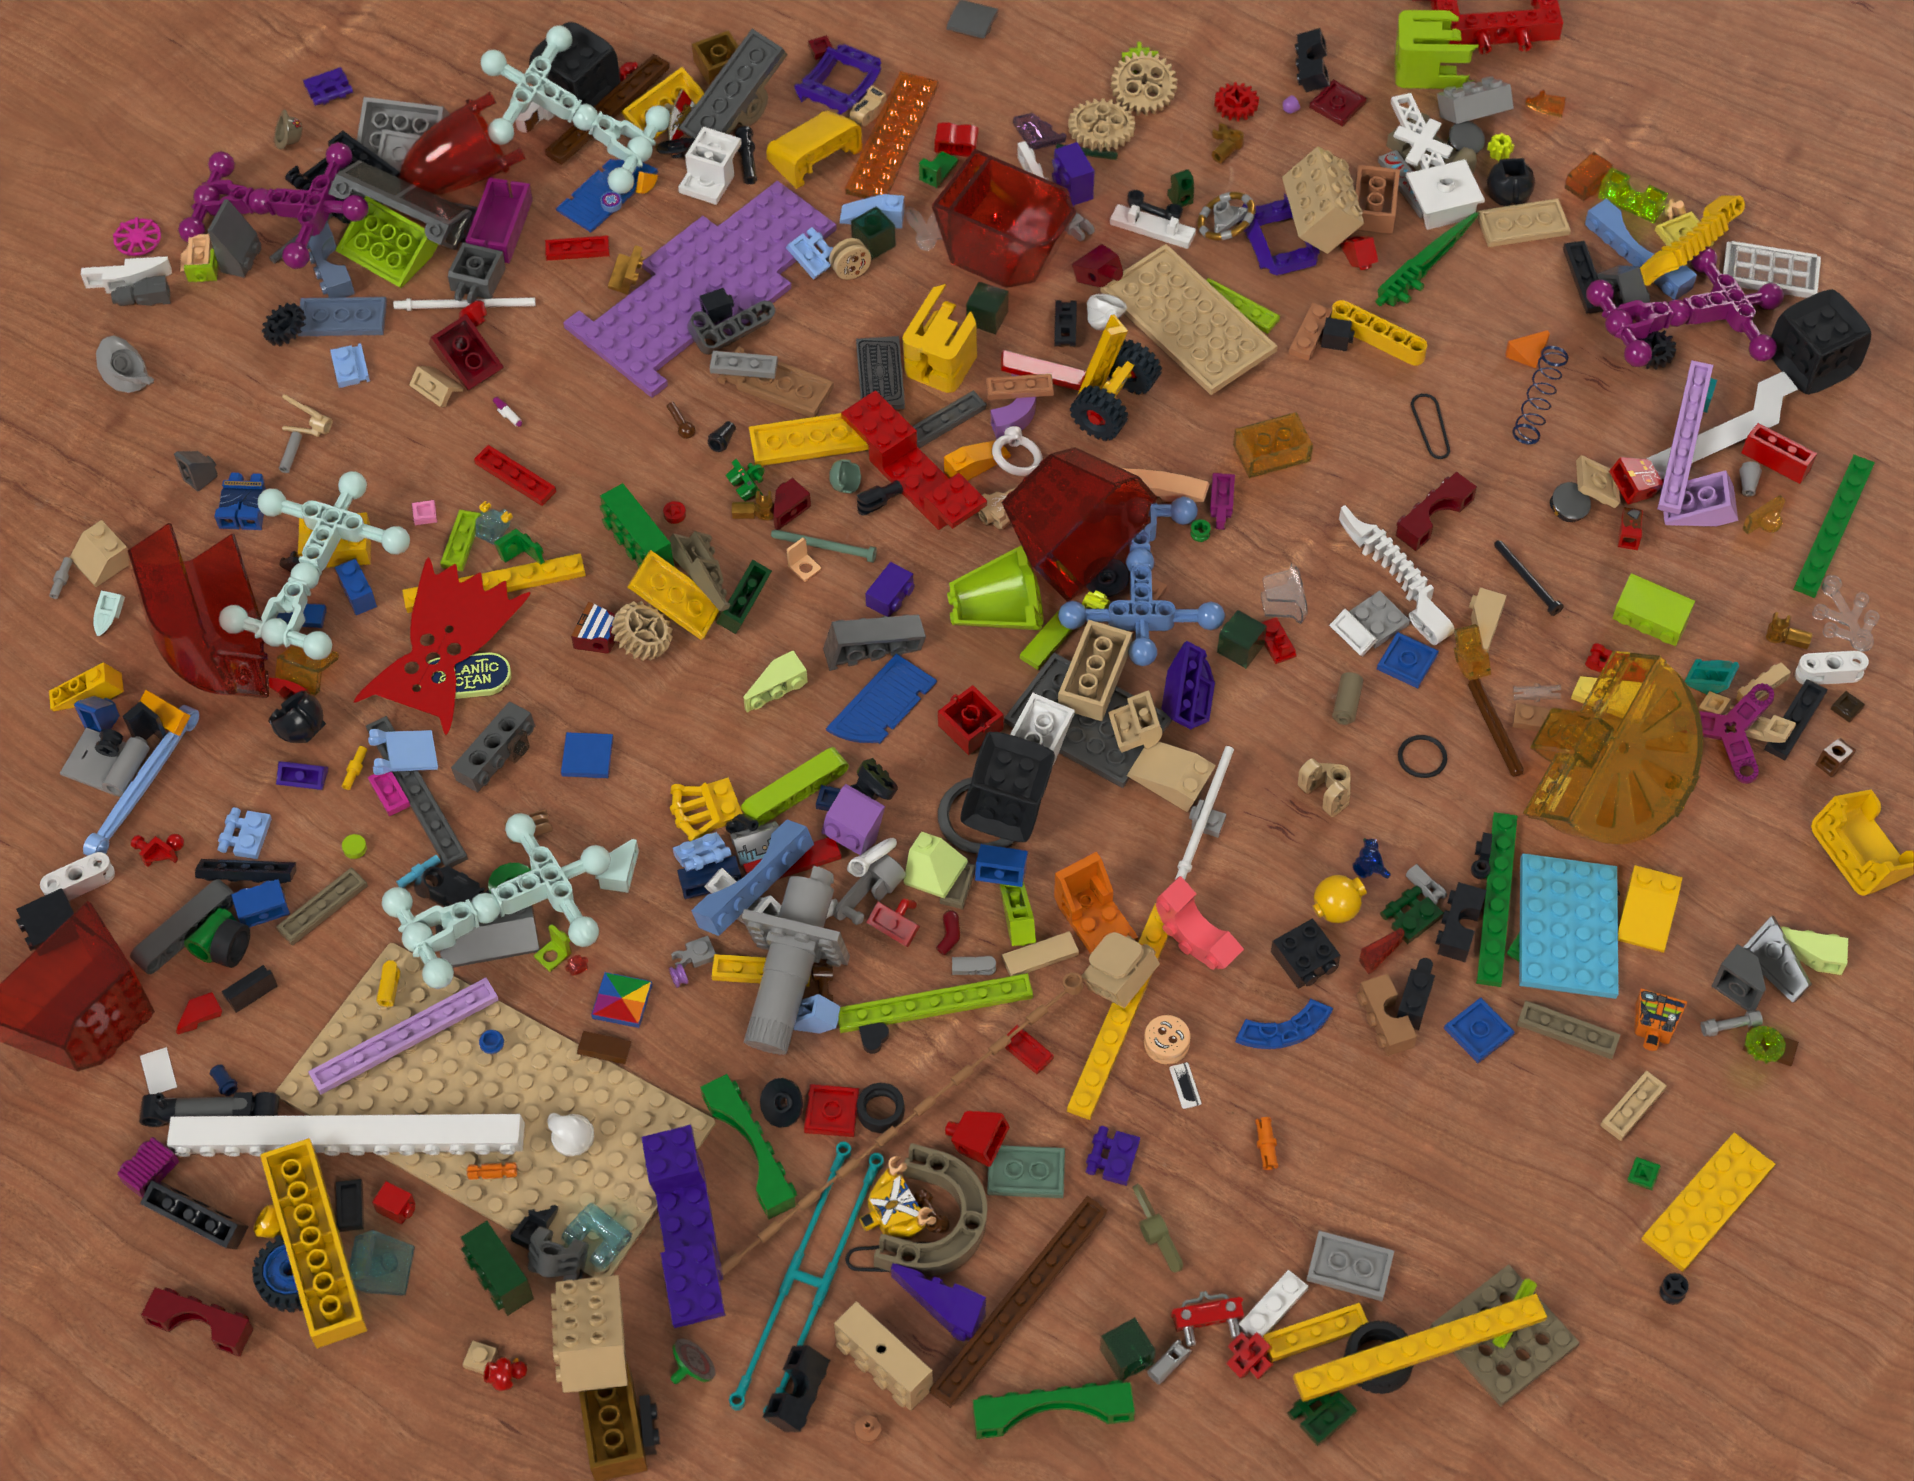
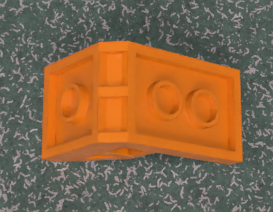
M1097 851L1056 872L1054 898L1060 911L1090 954L1106 935L1113 932L1125 937L1127 935L1131 936L1137 942L1139 938L1113 901L1114 891L1102 858Z

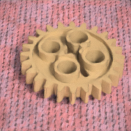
M1141 51L1138 57L1133 52L1132 59L1126 55L1125 63L1119 61V67L1114 68L1115 74H1112L1111 78L1113 81L1111 82V88L1114 89L1112 95L1117 96V103L1123 101L1122 107L1129 106V111L1137 110L1138 116L1141 111H1144L1145 116H1147L1150 110L1155 115L1156 108L1163 111L1164 105H1170V100L1174 99V93L1177 90V86H1175L1177 78H1174L1176 71H1170L1172 64L1165 65L1166 58L1160 61L1159 54L1152 57V53L1149 51L1148 55L1144 56L1143 51ZM1137 70L1140 74H1133L1131 71ZM1153 74H1158V75H1160L1161 77H1159V78H1154V77H1152L1151 75H1153ZM1128 89H1135L1137 92L1131 93ZM1153 92L1157 96L1151 97L1148 93Z
M1102 98L1101 102L1094 99L1093 103L1087 100L1086 105L1079 104V109L1074 108L1073 113H1070L1069 133L1072 134V139H1077L1078 144L1083 142V148L1091 146L1093 151L1097 147L1099 152L1103 148L1110 151V147L1117 150L1118 144L1125 146V141L1130 142V137L1134 136L1135 117L1132 116V111H1127V106L1120 107V102L1113 104L1112 99L1108 103L1105 102L1104 98Z

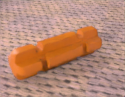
M506 1162L505 1165H502V1163L481 1164V1166H478V1164L467 1166V1177L470 1180L479 1179V1177H482V1179L503 1178V1175H506V1178L517 1176V1164L515 1162Z

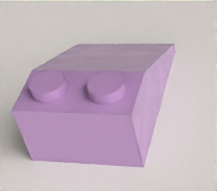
M1727 471L1688 480L1680 515L1663 511L1665 524L1677 526H1720L1738 521L1734 485Z

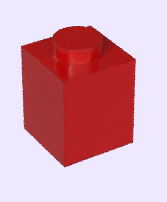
M387 1181L372 1201L377 1213L401 1225L406 1218L409 1219L413 1215L416 1207L411 1193Z

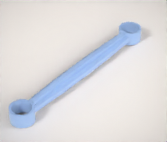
M182 705L179 708L191 715L181 735L178 736L170 731L165 735L139 770L136 778L129 784L97 834L92 833L88 836L83 846V853L88 856L96 852L107 853L110 838L153 782L184 733L192 731L199 720L198 710L187 705Z

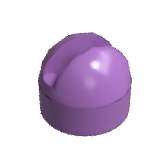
M1293 95L1283 101V109L1286 113H1295L1300 110V105Z

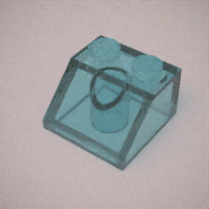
M375 1230L355 1236L349 1265L355 1289L373 1294L406 1295L415 1246Z

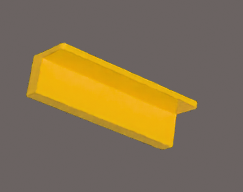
M1114 314L1110 315L1086 370L1085 379L1078 394H1080L1083 388L1091 385L1093 388L1099 386L1101 390L1108 378L1128 333V330Z

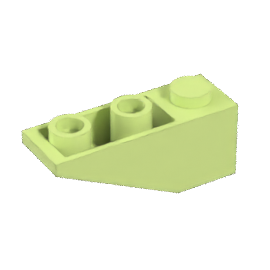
M794 651L774 659L744 695L746 712L759 709L764 704L774 699H780L784 694L794 689H800L808 683L807 670Z
M1781 927L1800 962L1818 972L1842 975L1848 960V938L1840 937L1836 934L1825 935L1810 930L1798 931L1788 927Z

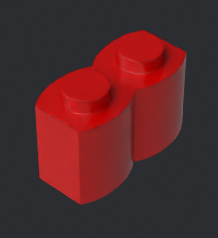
M938 123L934 152L939 154L943 151L950 155L974 157L978 141V127L970 124Z

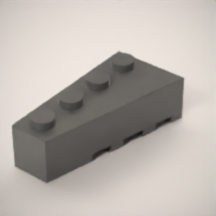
M906 614L895 617L883 616L871 619L838 620L831 623L823 651L829 671L838 669L837 665L848 663V666L858 665V660L870 658L871 661H876L889 653L893 657L895 654L902 655L922 649L926 635L919 615Z

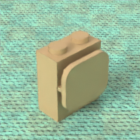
M1113 932L1106 935L1089 957L1090 966L1081 977L1090 991L1125 1008L1160 963L1155 956L1156 952L1149 945L1144 944L1142 946L1131 936L1127 935L1125 937Z

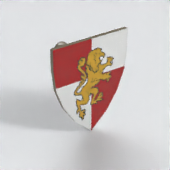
M681 89L674 105L667 103L664 106L671 113L668 128L670 141L685 135L679 127L695 107V103L683 89Z

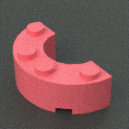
M1179 876L1156 900L1157 911L1164 924L1162 926L1163 930L1169 936H1173L1179 943L1180 950L1186 955L1191 954L1212 970L1215 968L1224 969L1244 948L1229 931L1216 928L1202 916L1194 901L1196 893Z

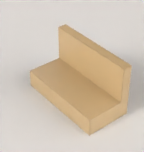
M417 366L409 386L440 407H446L452 392H463L464 387L433 366Z

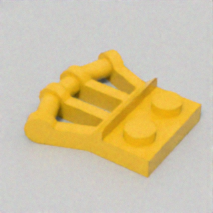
M729 777L709 784L705 782L701 786H683L681 784H673L671 786L672 805L670 806V811L676 817V827L688 836L689 841L701 838L715 829L724 827L735 816L743 814ZM682 796H702L700 798L681 803ZM704 806L707 808L706 811L691 816H685L684 814ZM711 820L699 830H695L692 825Z

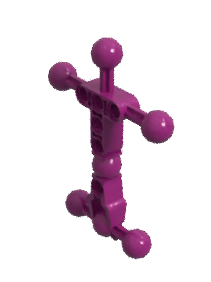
M343 143L331 144L326 150L325 157L328 167L325 174L314 178L309 190L253 189L252 187L246 188L245 186L235 185L231 180H221L224 177H228L234 171L235 163L233 157L226 152L219 151L213 153L208 161L211 174L208 181L199 185L194 191L193 199L195 203L191 206L194 212L191 217L184 218L179 224L178 232L180 237L188 243L189 237L205 234L206 230L203 219L208 212L210 215L216 216L224 199H227L240 214L257 213L263 215L270 213L271 215L277 214L280 217L298 218L302 226L296 241L284 248L282 257L284 263L289 268H304L310 258L307 248L311 236H316L322 232L330 212L343 213L348 220L354 222L363 220L368 214L369 206L362 196L351 195L344 201H335L337 197L328 194L336 174L339 173L340 169L346 168L351 163V149ZM220 194L227 195L220 200Z
M1705 246L1706 249L1699 251V255L1693 256L1690 263L1697 272L1706 273L1714 285L1709 293L1693 295L1683 300L1674 299L1669 302L1643 303L1640 300H1635L1619 305L1617 308L1612 301L1614 295L1612 285L1606 280L1598 279L1591 282L1588 286L1586 296L1592 305L1602 307L1604 311L1602 317L1606 319V330L1615 338L1622 339L1626 346L1624 350L1625 360L1632 367L1647 365L1652 357L1650 345L1644 340L1637 339L1647 338L1649 333L1662 330L1663 328L1667 329L1669 325L1678 327L1683 324H1700L1726 319L1733 330L1745 332L1750 340L1748 350L1751 357L1756 361L1765 362L1772 359L1776 354L1777 345L1772 337L1761 334L1752 320L1755 315L1753 305H1759L1766 310L1778 308L1784 299L1782 288L1775 283H1767L1762 285L1757 293L1745 295L1732 276L1719 272L1715 266L1717 264L1715 250Z

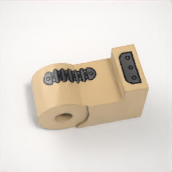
M871 86L867 90V95L852 107L850 118L864 127L867 126L887 108L886 93Z

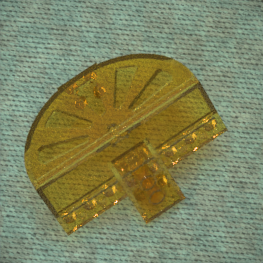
M1613 651L1580 711L1551 708L1530 746L1532 750L1551 763L1523 814L1531 819L1544 821L1554 829L1569 836L1607 844H1628L1640 841L1660 831L1674 817H1679L1700 778L1698 774L1703 754V729L1700 712L1691 690L1682 677L1666 663L1665 659L1658 655Z

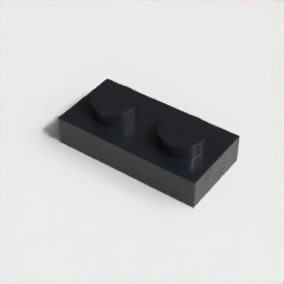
M650 1395L639 1396L643 1447L646 1456L656 1454V1445H660L659 1428L654 1429L653 1420L658 1419L657 1404L651 1403Z

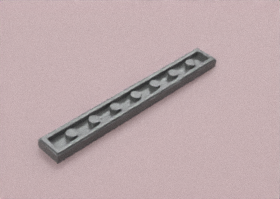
M387 716L366 725L368 733L371 729H379L384 732L395 731ZM386 742L376 745L382 758L389 761ZM392 771L444 866L452 868L468 860L467 854L419 771Z

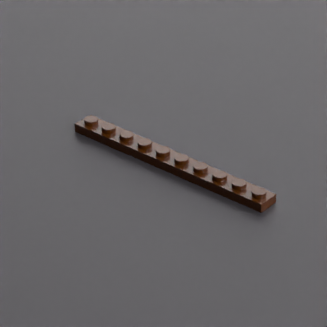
M1089 1196L1085 1197L930 1388V1394L951 1409L1104 1219L1108 1212L1106 1208Z

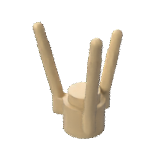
M285 394L282 395L283 399L312 416L309 421L312 429L283 426V430L312 434L319 437L320 433L326 435L330 431L333 423L331 418L318 413Z

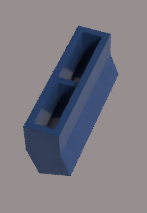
M736 856L724 858L719 863L712 862L703 866L704 868L697 871L693 869L686 872L685 868L677 870L684 899L709 894L710 892L704 886L721 868L736 881L742 879Z

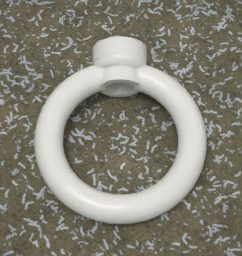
M1017 426L1007 428L1004 435L999 437L993 444L992 455L994 460L1003 470L1010 474L1029 476L1035 474L1042 466L1043 456L1040 449L1033 441L1022 436V430ZM1008 443L1012 447L1019 445L1026 447L1033 454V464L1029 467H1017L1010 464L1001 454L1002 446Z
M888 838L871 847L861 856L853 858L847 866V871L856 877L863 876L867 873L872 863L895 848L897 845L896 839Z

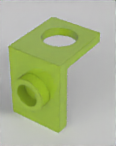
M211 248L209 264L184 265L188 282L217 281L218 261L213 248Z
M553 924L548 927L551 941L534 954V958L549 972L572 954L569 937L562 930L559 931ZM548 951H555L558 957L555 961L547 962L544 960V954Z

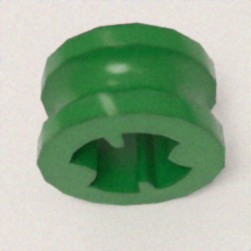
M1203 519L1195 520L1191 524V538L1197 542L1208 540L1211 531L1210 523ZM1200 528V529H1202V531H1204V532H1203V533H1200L1199 530H1197V529Z

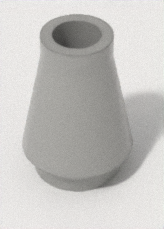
M1745 462L1739 469L1742 494L1744 496H1754L1762 469L1756 462Z

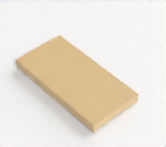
M1559 198L1477 212L1480 213L1477 218L1488 247L1570 235L1571 231Z

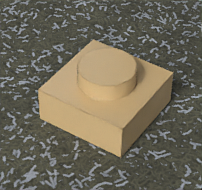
M472 1341L462 1365L465 1369L484 1374L487 1362L495 1361L498 1350L497 1348Z

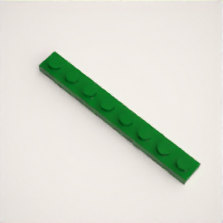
M1853 455L1793 590L1813 598L1816 597L1875 462Z
M1494 812L1492 817L1491 834L1493 836L1489 858L1491 870L1486 878L1485 890L1487 891L1484 898L1476 984L1501 987L1517 815Z

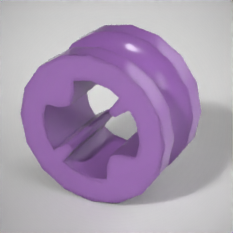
M681 963L677 964V968H669L676 988H679L681 983L688 984V979Z

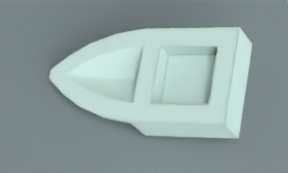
M106 591L100 592L94 612V629L97 636H101L111 626L114 618L119 619L125 600L123 595Z

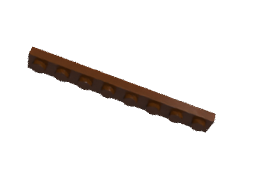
M653 54L594 106L597 113L602 112V115L615 118L670 69L669 62ZM573 125L545 150L546 156L562 165L594 136L593 134H588L590 130L584 131Z

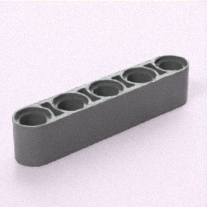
M220 879L214 880L132 950L130 958L147 974L156 972L185 947L184 941L196 932L211 914H214L218 908L228 910L234 905L231 894L235 892Z

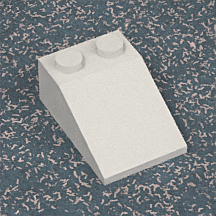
M1032 693L1010 735L1033 741L1051 749L1055 753V763L1075 710Z

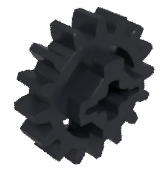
M287 302L284 307L279 305L277 311L273 309L272 315L266 316L267 322L262 324L265 328L261 330L264 334L263 337L273 346L278 344L281 347L284 342L289 344L291 338L295 340L296 334L302 333L300 329L306 325L303 322L306 319L305 312L295 303L290 305Z
M1665 330L1662 332L1654 331L1649 333L1647 338L1637 339L1644 340L1651 348L1653 347L1652 357L1647 363L1646 369L1653 366L1657 370L1659 365L1665 368L1667 363L1671 364L1675 356L1676 342H1672V335L1666 336Z

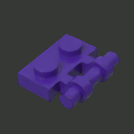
M341 67L303 80L314 106L319 104L326 105L331 100L336 98L343 99L346 98V95L353 93V89L349 85Z
M1099 1126L1098 1132L1094 1134L1092 1140L1094 1144L1092 1152L1087 1156L1086 1163L1088 1165L1085 1172L1089 1175H1095L1097 1168L1104 1170L1103 1180L1127 1186L1139 1147L1140 1137L1116 1131L1114 1139H1110L1107 1137L1109 1129L1105 1126ZM1103 1148L1110 1150L1108 1159L1101 1157Z

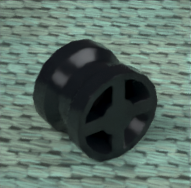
M102 729L99 734L100 741L96 743L95 750L108 757L117 756L119 752L118 745L122 743L123 736L115 730Z
M1668 1274L1659 1288L1661 1299L1671 1305L1681 1303L1689 1290L1688 1281L1681 1274Z

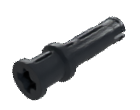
M743 126L736 129L735 137L741 138V146L738 152L741 154L745 184L752 185L757 181L753 156L755 143L752 141V128Z

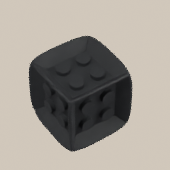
M567 22L561 26L566 27L571 32L572 44L566 51L557 53L551 63L547 79L573 94L577 100H582L581 104H588L594 107L620 84L617 54L611 44L580 24ZM546 38L531 53L529 66L546 49L548 45Z
M1833 289L1821 291L1795 303L1779 316L1771 335L1777 345L1776 354L1772 359L1801 392L1806 395L1814 394L1843 381L1858 370L1871 342V330L1864 318L1839 292Z
M988 732L980 748L972 781L963 803L960 817L961 822L974 830L1002 839L1027 842L1033 832L1041 800L1052 771L1055 758L1054 751L1041 744L1001 732Z

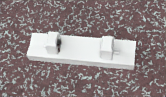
M1117 204L1110 218V225L1186 249L1189 248L1196 234L1195 228L1179 224V219L1171 217V220L1160 218L1140 211V207L1132 205L1129 208Z

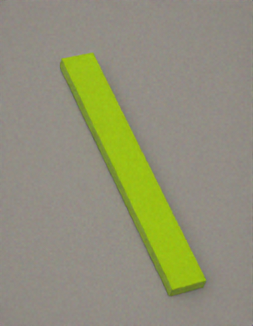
M1028 973L840 1007L838 1025L840 1033L857 1031L860 1026L874 1023L890 1025L1033 999V992Z

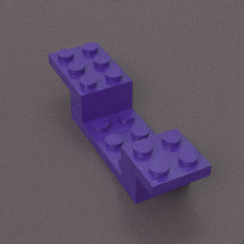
M691 1125L643 1136L641 1138L648 1180L656 1195L665 1252H661L672 1325L674 1328L726 1316L720 1280H723V1273L704 1166L697 1153L693 1128Z

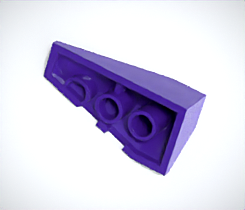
M892 1264L891 1277L948 1330L954 1338L960 1341H969L986 1317L985 1296L958 1284H954L953 1288L948 1287L940 1278L934 1277L928 1280L919 1271L898 1264Z

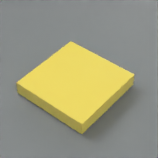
M1691 211L1656 225L1655 232L1666 246H1672L1671 242L1680 241L1679 238L1681 236H1687L1686 233L1693 231L1692 228L1695 226L1698 227L1697 223L1700 221Z

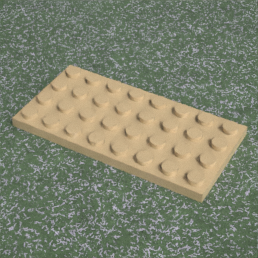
M1167 244L1124 270L1121 280H1113L1100 288L1103 294H1109L1122 300L1127 306L1124 314L1210 395L1277 352V345Z

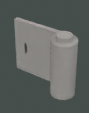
M86 728L63 766L60 775L121 797L150 750L147 741L138 736L135 738L130 737L127 742L122 741L118 745L119 752L117 756L108 757L95 750L96 743L100 741V732Z

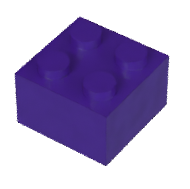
M1078 142L1054 149V159H1052L1054 173H1052V180L1055 185L1059 186L1062 198L1067 200L1070 207L1092 200L1095 171Z

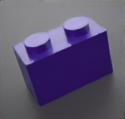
M890 562L865 593L866 606L884 616L890 617L893 612L899 610L903 599L913 592L915 587L913 573Z

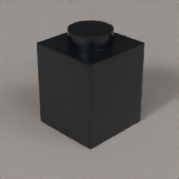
M724 288L699 296L701 310L709 316L712 323L733 317L732 307L735 306L731 295H727Z
M1326 317L1321 348L1347 352L1348 343L1353 344L1355 332L1351 330L1352 321Z

